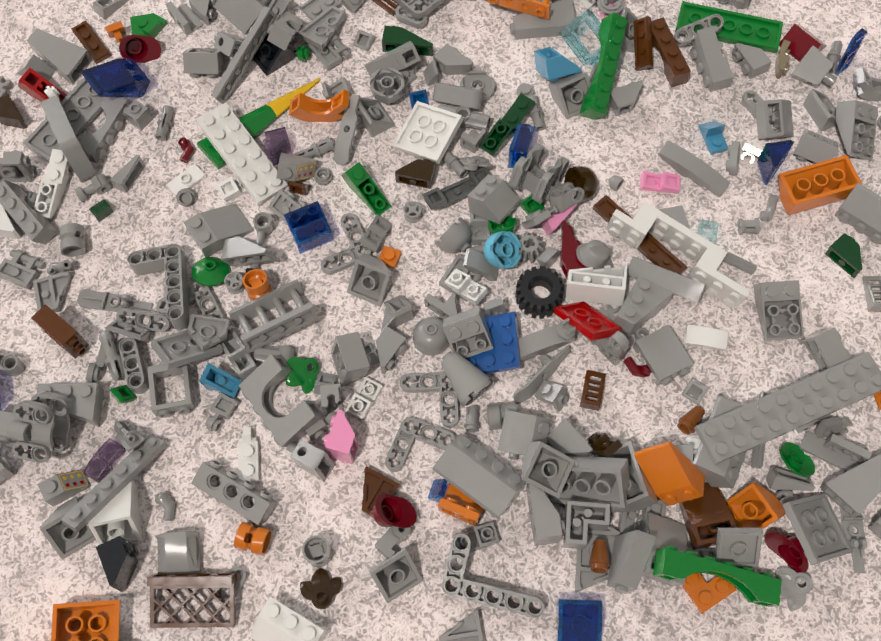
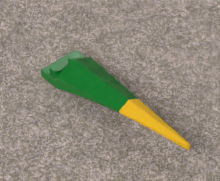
M320 78L238 119L252 138L255 139L290 107V102L299 93L305 95L320 82ZM207 137L197 142L198 148L218 170L226 165V162Z

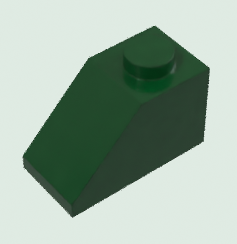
M844 233L828 248L825 255L851 277L855 278L862 270L860 245L854 238Z

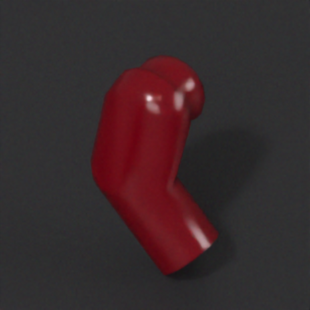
M182 137L178 141L183 150L180 161L188 163L194 153V147L189 139Z
M631 356L623 361L633 376L643 378L650 376L651 370L647 364L643 366L637 365Z

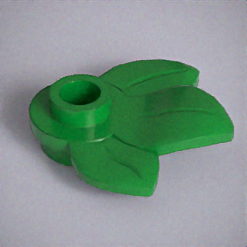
M290 358L286 363L292 371L287 375L286 385L291 387L301 385L302 391L305 394L310 393L314 389L316 374L319 371V363L314 358ZM308 364L313 365L312 371L307 370Z

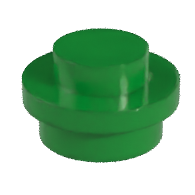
M301 45L297 48V58L302 60V62H307L311 57V50L307 45Z

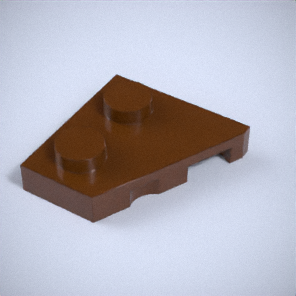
M366 466L364 470L362 512L369 515L375 505L377 496L382 493L395 496L400 488V484Z

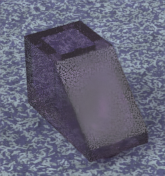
M285 127L264 132L266 137L263 140L267 159L272 160L273 166L279 164L281 153L289 154L292 151Z

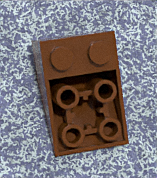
M708 482L704 483L703 497L679 503L693 550L715 546L718 528H736L733 516L719 488L712 487Z

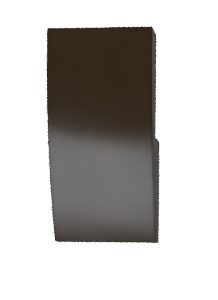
M596 432L587 439L589 446L593 449L592 453L600 457L609 458L623 446L618 439H610L606 433Z

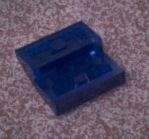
M863 28L853 36L837 65L835 72L837 76L850 66L867 34V31Z

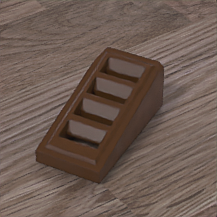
M591 370L586 371L579 407L599 411L606 377L605 373ZM589 377H598L601 378V381L589 379ZM588 383L596 384V385H600V386H599V388L593 387V386H588ZM587 390L596 391L598 394L589 393ZM586 396L597 398V401L586 399Z

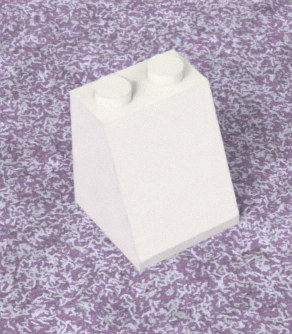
M133 480L88 522V526L99 545L117 536L129 540L130 543L143 541L138 491Z

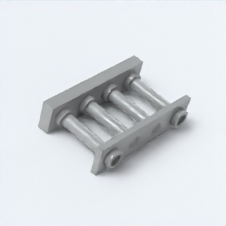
M298 279L228 312L235 327L241 324L245 332L240 338L248 353L318 320L312 303L304 304L300 297L304 293ZM293 299L297 308L287 313L283 304ZM276 308L280 317L269 321L265 312ZM258 316L263 325L252 330L248 321Z

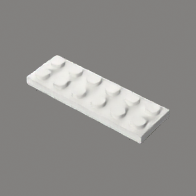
M226 102L195 119L196 124L257 205L275 196L279 190H284L288 187L285 180L276 178L277 169Z

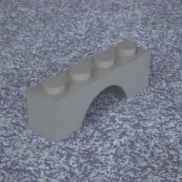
M109 93L100 106L106 116L104 125L98 131L91 134H82L79 141L91 162L98 163L100 159L104 158L107 147L114 142V136L117 131L122 129L123 122L126 119L123 111L130 105L127 99Z
M2 180L0 182L1 205L31 241L45 245L49 243L58 231L48 219L36 213L26 203L25 199L28 196L18 184Z

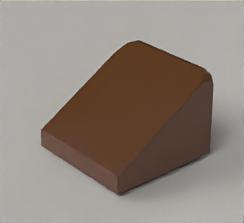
M288 181L289 189L293 193L305 196L308 194L310 184Z

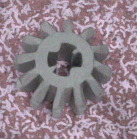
M525 231L524 236L520 234L517 236L521 243L519 254H521V258L523 257L524 263L529 259L532 264L534 259L544 252V241H541L540 235L535 237L534 232L528 235Z

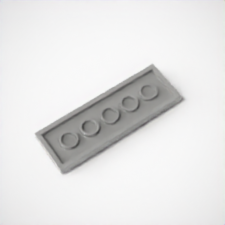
M91 69L61 102L77 137L102 111L100 106L109 93L117 95L121 90L118 84L94 69ZM47 118L23 142L25 147L48 162L52 149L61 150Z

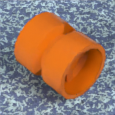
M253 269L244 275L243 285L251 301L273 291L268 277L263 270Z
M242 522L236 532L234 548L243 551L250 549L251 553L263 556L271 539V529L261 526L256 529L254 524Z

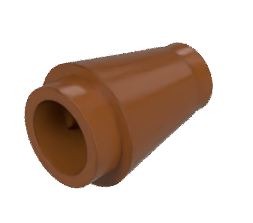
M695 406L683 415L677 424L679 430L687 435L694 433V428L699 425L705 414L703 408Z
M594 540L589 561L592 572H608L610 562L605 540Z

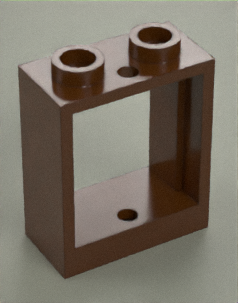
M46 304L31 317L48 336L75 359L86 352L89 344L72 326Z

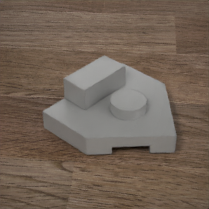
M192 314L188 325V334L201 350L205 351L227 339L230 320Z

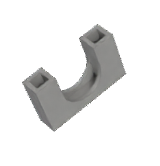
M271 354L239 384V387L242 390L243 396L253 405L254 412L264 421L263 425L273 434L274 441L281 447H288L291 442L296 443L306 434L305 430L322 419L324 415L315 402L303 400L285 417H281L275 412L272 405V393L277 384L292 370L282 356Z

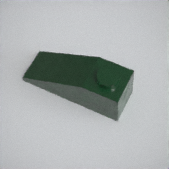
M384 26L382 37L383 52H389L411 41L418 55L433 56V43L402 27Z

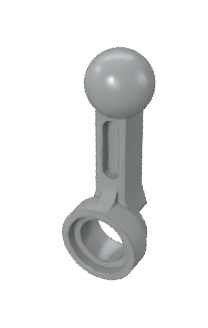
M105 330L99 335L100 342L106 339L109 341L110 338L115 340V335L112 331ZM102 344L100 345L97 361L89 363L86 375L87 382L97 381L100 370L105 368L104 360L106 355Z

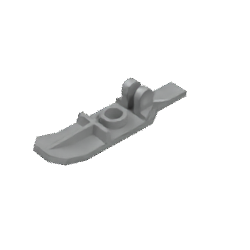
M352 94L348 110L342 116L334 148L336 164L346 165L350 161V150L352 142H355L357 124L362 123V118L358 116L360 95Z
M88 289L79 292L77 299L80 307L118 312L126 307L151 311L153 303L135 300L127 294L104 293ZM113 300H118L116 304H112Z
M566 346L559 354L551 358L546 355L540 356L543 367L537 370L535 376L530 374V381L515 391L512 397L516 404L531 398L537 392L542 382L548 380L555 373L559 364L570 353L569 346Z
M839 506L842 528L854 551L851 552L854 573H865L863 552L867 548V541L865 539L862 514L860 513L853 519ZM851 527L857 529V534L852 533Z

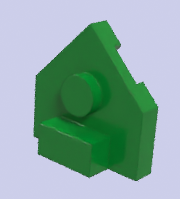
M154 13L130 17L132 35H147L155 38L168 24L167 20Z

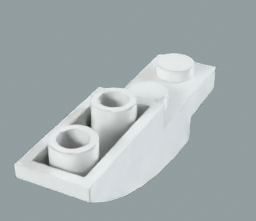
M52 149L45 180L40 182L33 209L36 213L48 219H51L58 209L71 172L68 171L70 163L62 150Z

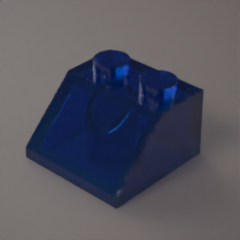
M558 599L556 603L557 641H601L602 601Z

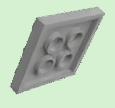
M825 493L783 504L785 514L790 520L795 535L799 539L804 554L811 566L854 552Z

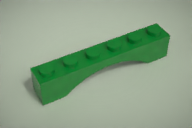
M614 12L601 21L598 33L601 45L599 62L590 87L583 97L580 110L581 115L593 120L606 115L628 19Z
M664 546V548L655 552L652 576L676 581L694 573L711 574L732 584L750 603L766 607L780 606L782 580L773 578V574L765 572L755 573L754 569L748 567L737 568L731 562L719 563L713 557L704 556L701 558L697 556V553L691 551H684L683 553L677 551L678 548L674 546Z

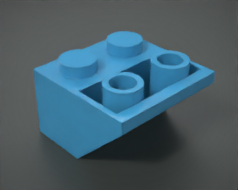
M551 47L534 51L536 71L548 81H557L560 77H568L581 72L579 66Z

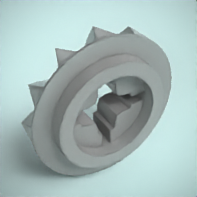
M597 0L598 9L603 11L604 15L613 12L619 14L620 11H623L625 5L624 0Z

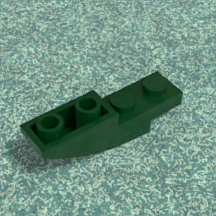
M520 93L502 119L499 118L479 148L493 157L497 155L524 125L526 117L536 105L535 101Z

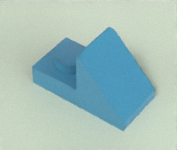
M712 121L698 125L710 155L728 151V145L722 134L725 128L724 124Z
M207 363L199 380L208 391L215 390L232 399L235 398L239 384L242 382L240 379L210 363Z

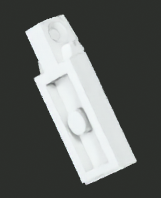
M243 427V438H239L238 478L254 483L260 482L259 443L257 437H253V429L251 427Z

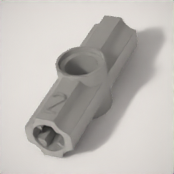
M443 104L438 105L440 109L466 117L463 118L460 128L470 127L478 130H488L490 126V115L470 111L466 106L456 108Z

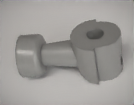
M98 174L93 177L92 184L84 189L78 187L74 190L80 201L83 202L88 199L87 195L96 192L102 195L111 189V185L105 174Z

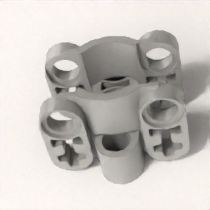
M537 143L529 151L527 158L522 156L515 163L508 186L515 190L523 187L533 193V200L541 204L544 199L549 201V191L562 185L561 182L570 160L561 157L557 159L555 166H548L547 171H544L539 167L545 154V147Z
M41 391L33 395L31 401L24 400L14 406L13 414L16 418L8 424L6 436L9 439L17 440L12 446V452L17 458L43 463L50 459L53 452H60L69 446L68 435L71 423L68 413L71 402L67 396ZM57 400H60L64 404L63 410L57 407ZM55 438H59L62 441V447L56 445ZM38 449H43L46 453V456H40L38 453Z

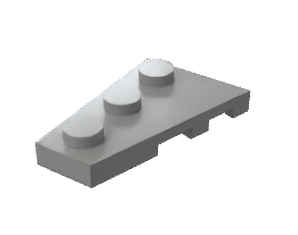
M333 5L299 30L297 32L298 38L323 51L344 20L345 12Z

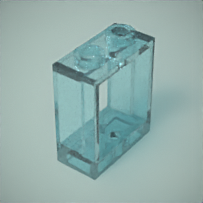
M588 8L559 32L583 65L588 63L592 65L599 59L598 55L600 54V47L590 54L574 32L585 21L600 41L598 33L601 22L592 10Z

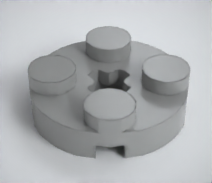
M473 70L461 79L460 86L476 89L474 88L475 84H479L481 88L477 90L483 91L481 103L490 100L494 94L495 81L485 71Z

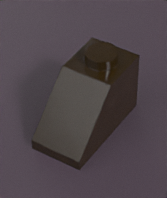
M9 94L0 97V123L22 129L28 128Z
M417 159L396 170V182L431 189L436 172V163L428 159Z

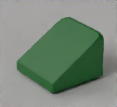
M533 193L522 199L518 204L527 215L545 208L542 203L540 204L532 199Z

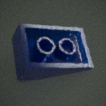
M117 58L85 69L81 73L99 97L141 98L151 82L137 65L136 61L131 58Z

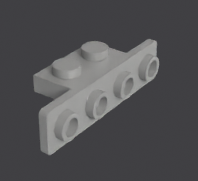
M810 431L805 433L799 447L801 450L845 472L870 460L872 452L866 450L864 446L849 442L842 435L832 434L826 440L818 438L816 434Z

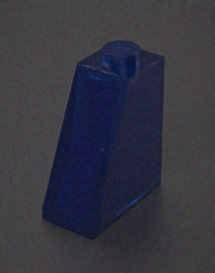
M518 123L509 148L508 168H514L515 163L520 157L527 158L533 144L535 126Z

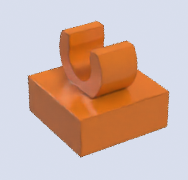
M121 21L105 27L110 38L115 37L118 43L121 42L123 39L121 34L126 32Z

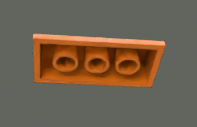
M847 155L778 175L780 200L788 215L844 200L849 196L857 183L863 185Z

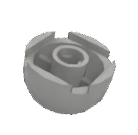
M387 68V70L382 71L379 69L374 72L370 78V90L374 98L384 104H391L399 100L405 90V81L402 73L394 68Z
M461 217L458 219L460 221L459 224L454 222L440 237L441 242L438 240L435 242L446 253H455L459 250L463 252L470 245L468 240L471 237V230Z
M427 317L416 324L413 330V343L417 350L425 355L435 356L447 349L449 342L442 328L443 320L437 317Z

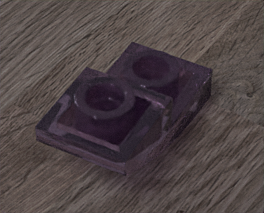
M109 438L90 459L83 471L84 475L99 483L113 470L112 464L126 452V449L120 443Z

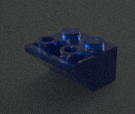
M318 201L284 214L300 254L334 240L332 230Z

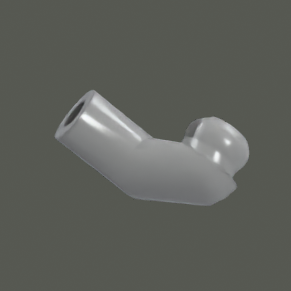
M64 260L63 262L51 263L47 273L54 275L57 272H66L71 267V262Z
M161 492L155 496V502L164 508L163 520L173 521L175 501L168 493Z

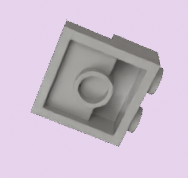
M17 150L4 151L3 158H0V182L2 180L9 182H33V177L37 174V168L35 165H31L30 157Z

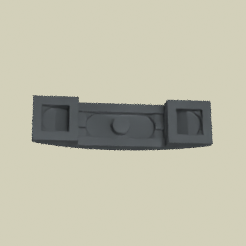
M480 167L477 171L469 172V177L441 190L438 187L422 194V197L431 210L442 209L468 198L467 195L488 174H491L486 167Z

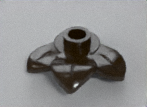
M322 568L317 569L313 573L311 581L300 583L302 596L312 601L313 605L318 609L328 608L333 601V597L342 588L341 578L330 579L327 571ZM321 595H325V598L323 600H319L318 598Z

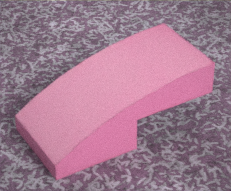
M643 171L641 173L640 190L678 193L680 191L681 175L664 171L661 175Z

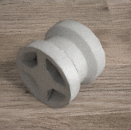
M410 201L405 204L403 209L405 220L409 223L419 222L422 218L421 205L416 201Z
M230 272L226 275L224 282L230 293L239 294L245 289L242 281L243 277L240 273Z

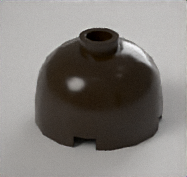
M573 166L565 174L564 183L571 182L574 187H581L584 190V198L581 202L588 201L595 195L599 181L592 169L586 166Z

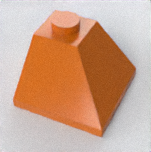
M756 482L751 483L726 501L738 528H761L763 530L786 515L777 497Z

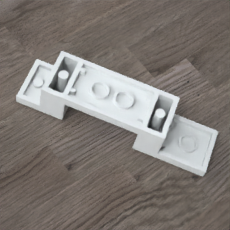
M644 202L633 219L617 209L613 213L606 227V230L612 236L619 237L628 246L638 249L648 232H650L656 239L663 240L671 248L683 252L687 258L696 260V264L687 277L706 284V293L723 301L725 306L736 309L749 295L750 290L717 271L728 253L727 251L660 210Z

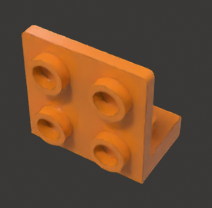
M451 483L444 498H441L438 504V511L473 526H477L484 508Z

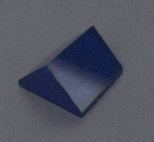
M793 140L765 144L757 161L765 185H768L786 159L794 144Z

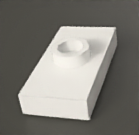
M194 163L166 184V186L176 196L179 190L184 188L191 190L207 177Z

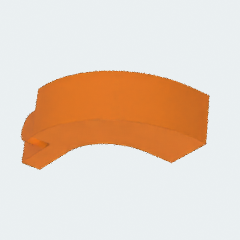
M343 89L334 97L326 100L313 99L299 93L290 102L289 115L306 122H334L340 120L344 115V110L349 107L350 92Z

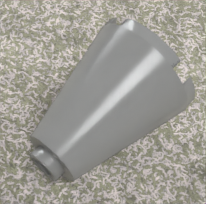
M450 351L442 357L443 362L441 365L463 407L471 404L481 396L480 394L485 389L487 391L493 385L494 381L459 353H452Z

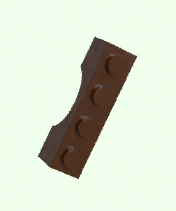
M664 17L651 21L652 47H656L661 54L664 74L670 86L675 87L687 83L691 70Z

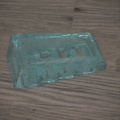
M700 219L696 233L711 236V239L707 240L715 244L719 223ZM703 228L712 230V233L703 231Z

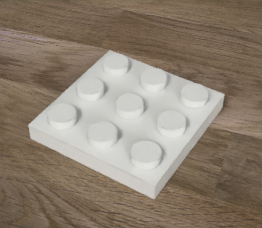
M417 101L392 146L399 151L440 164L463 121L462 115Z

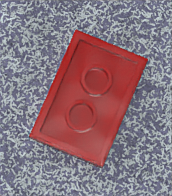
M584 301L556 306L554 309V314L563 320L569 318V325L575 326L576 330L591 341L608 338L617 331H622L621 327Z

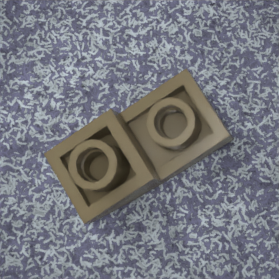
M785 39L775 62V75L777 79H780L782 74L786 75L790 67L788 65L790 59L788 55L791 50L788 47L791 42Z

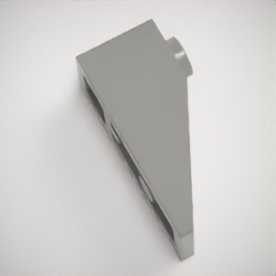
M235 236L225 239L221 260L232 267L277 261V257L267 249L242 237Z

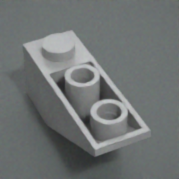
M408 41L364 64L371 78L372 74L379 69L382 71L387 70V68H394L399 71L421 59L414 44Z

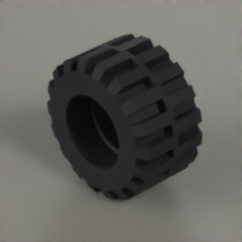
M535 266L532 267L531 271L527 269L524 275H520L516 285L515 297L516 303L519 304V309L521 311L525 309V315L528 316L531 313V318L539 315V319H544V315L550 317L552 312L554 313L555 307L561 306L565 287L562 284V278H558L556 271L552 273L551 268L546 270L544 266H540L539 269H536ZM535 286H542L550 292V295L546 298H536L531 295L529 290Z

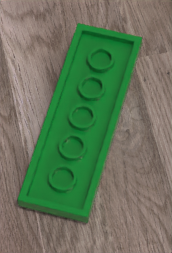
M682 1L675 32L679 28L713 14H719L723 17L724 23L721 30L716 33L718 41L730 44L740 43L777 53L783 22ZM717 21L710 22L711 26H719ZM694 28V32L697 33V30H701V28Z

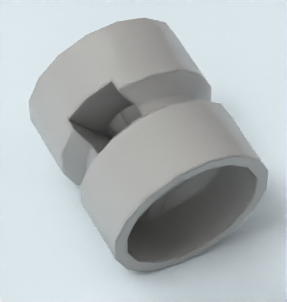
M77 223L62 225L59 229L62 255L67 257L84 255L86 253V242L84 240L85 229L83 225Z
M515 402L504 403L503 406L499 404L487 405L489 430L501 429L505 410L517 412Z
M315 535L307 538L302 547L305 559L313 567H324L332 559V549L328 541L322 536Z

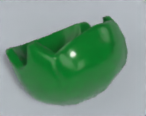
M510 214L501 224L488 220V229L491 234L501 231L514 233L516 217L511 218Z

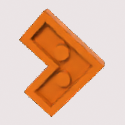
M700 573L687 576L685 585H681L701 614L737 590L732 584L720 577H715L706 583Z

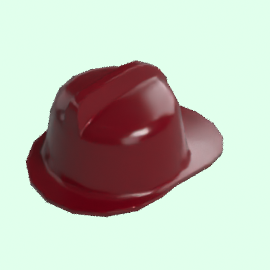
M127 35L119 44V52L122 58L129 62L146 63L156 60L160 57L162 51L158 40L147 35Z
M384 493L377 496L375 505L369 513V516L373 517L375 522L381 527L409 528L414 525L417 518L416 510L408 500Z
M775 532L766 534L764 538L768 548L781 557L791 569L798 573H805L809 569L808 559L796 536L788 535L785 537Z

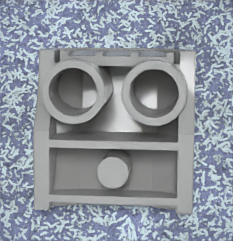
M178 531L156 535L158 543V574L201 573L199 532Z

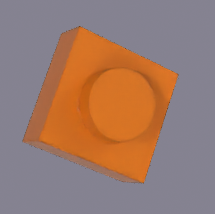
M383 246L378 259L382 260L387 267L395 269L402 253L400 250Z

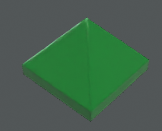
M127 385L110 389L116 401L120 404L137 399V396Z

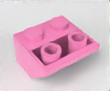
M338 409L337 414L332 416L330 422L332 429L330 434L325 436L324 446L330 458L353 464L359 445L343 411Z

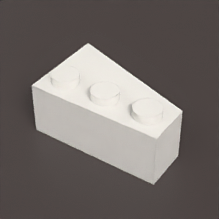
M628 263L622 264L621 267L613 268L607 265L604 266V269L593 270V267L569 270L565 299L622 306L626 290Z

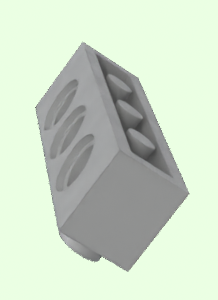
M215 460L202 462L191 483L192 485L255 524L261 525L266 523L277 503L276 500L272 499L273 496L263 490L259 491L255 488L256 485L254 483L238 478L239 475L237 473L223 469L222 464ZM217 476L221 479L220 485L216 482ZM234 486H235V487L237 488V490H238L237 495H234V493H233V487H234ZM250 496L254 498V506L249 502Z

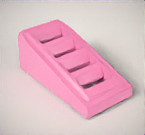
M577 204L566 209L564 212L554 213L542 221L540 225L546 234L549 235L555 231L575 209Z

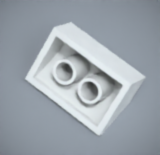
M269 597L257 617L250 638L255 641H323L327 632L274 598Z

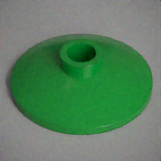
M218 257L200 259L192 268L193 279L203 286L220 285L224 282L226 275L230 273L229 265Z
M786 442L782 444L780 455L787 468L801 477H811L815 473V465L811 457L804 454L803 450L799 448L800 446L794 443Z

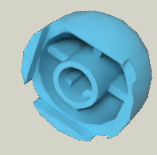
M496 232L488 237L484 244V257L495 268H513L521 258V254H519L521 243L513 232Z

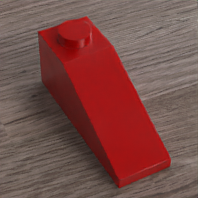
M30 67L19 79L18 83L19 88L41 102L49 98L44 92L47 89L46 86L50 88L54 86ZM54 86L60 93L58 97L62 102V100L67 96V94H65L63 91Z

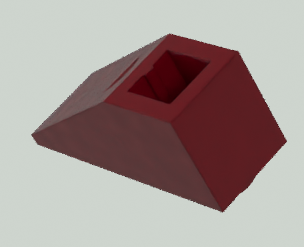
M563 220L561 227L560 267L568 280L569 270L588 267L578 260L576 249L581 243L575 239L572 226H568L566 220Z

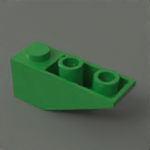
M360 162L341 175L351 190L375 215L378 214L380 216L392 207Z

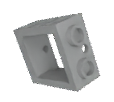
M164 364L147 367L151 409L156 416L166 418L171 416V413L187 414L190 410L195 409L190 364L169 370ZM183 374L186 400L159 405L156 379Z

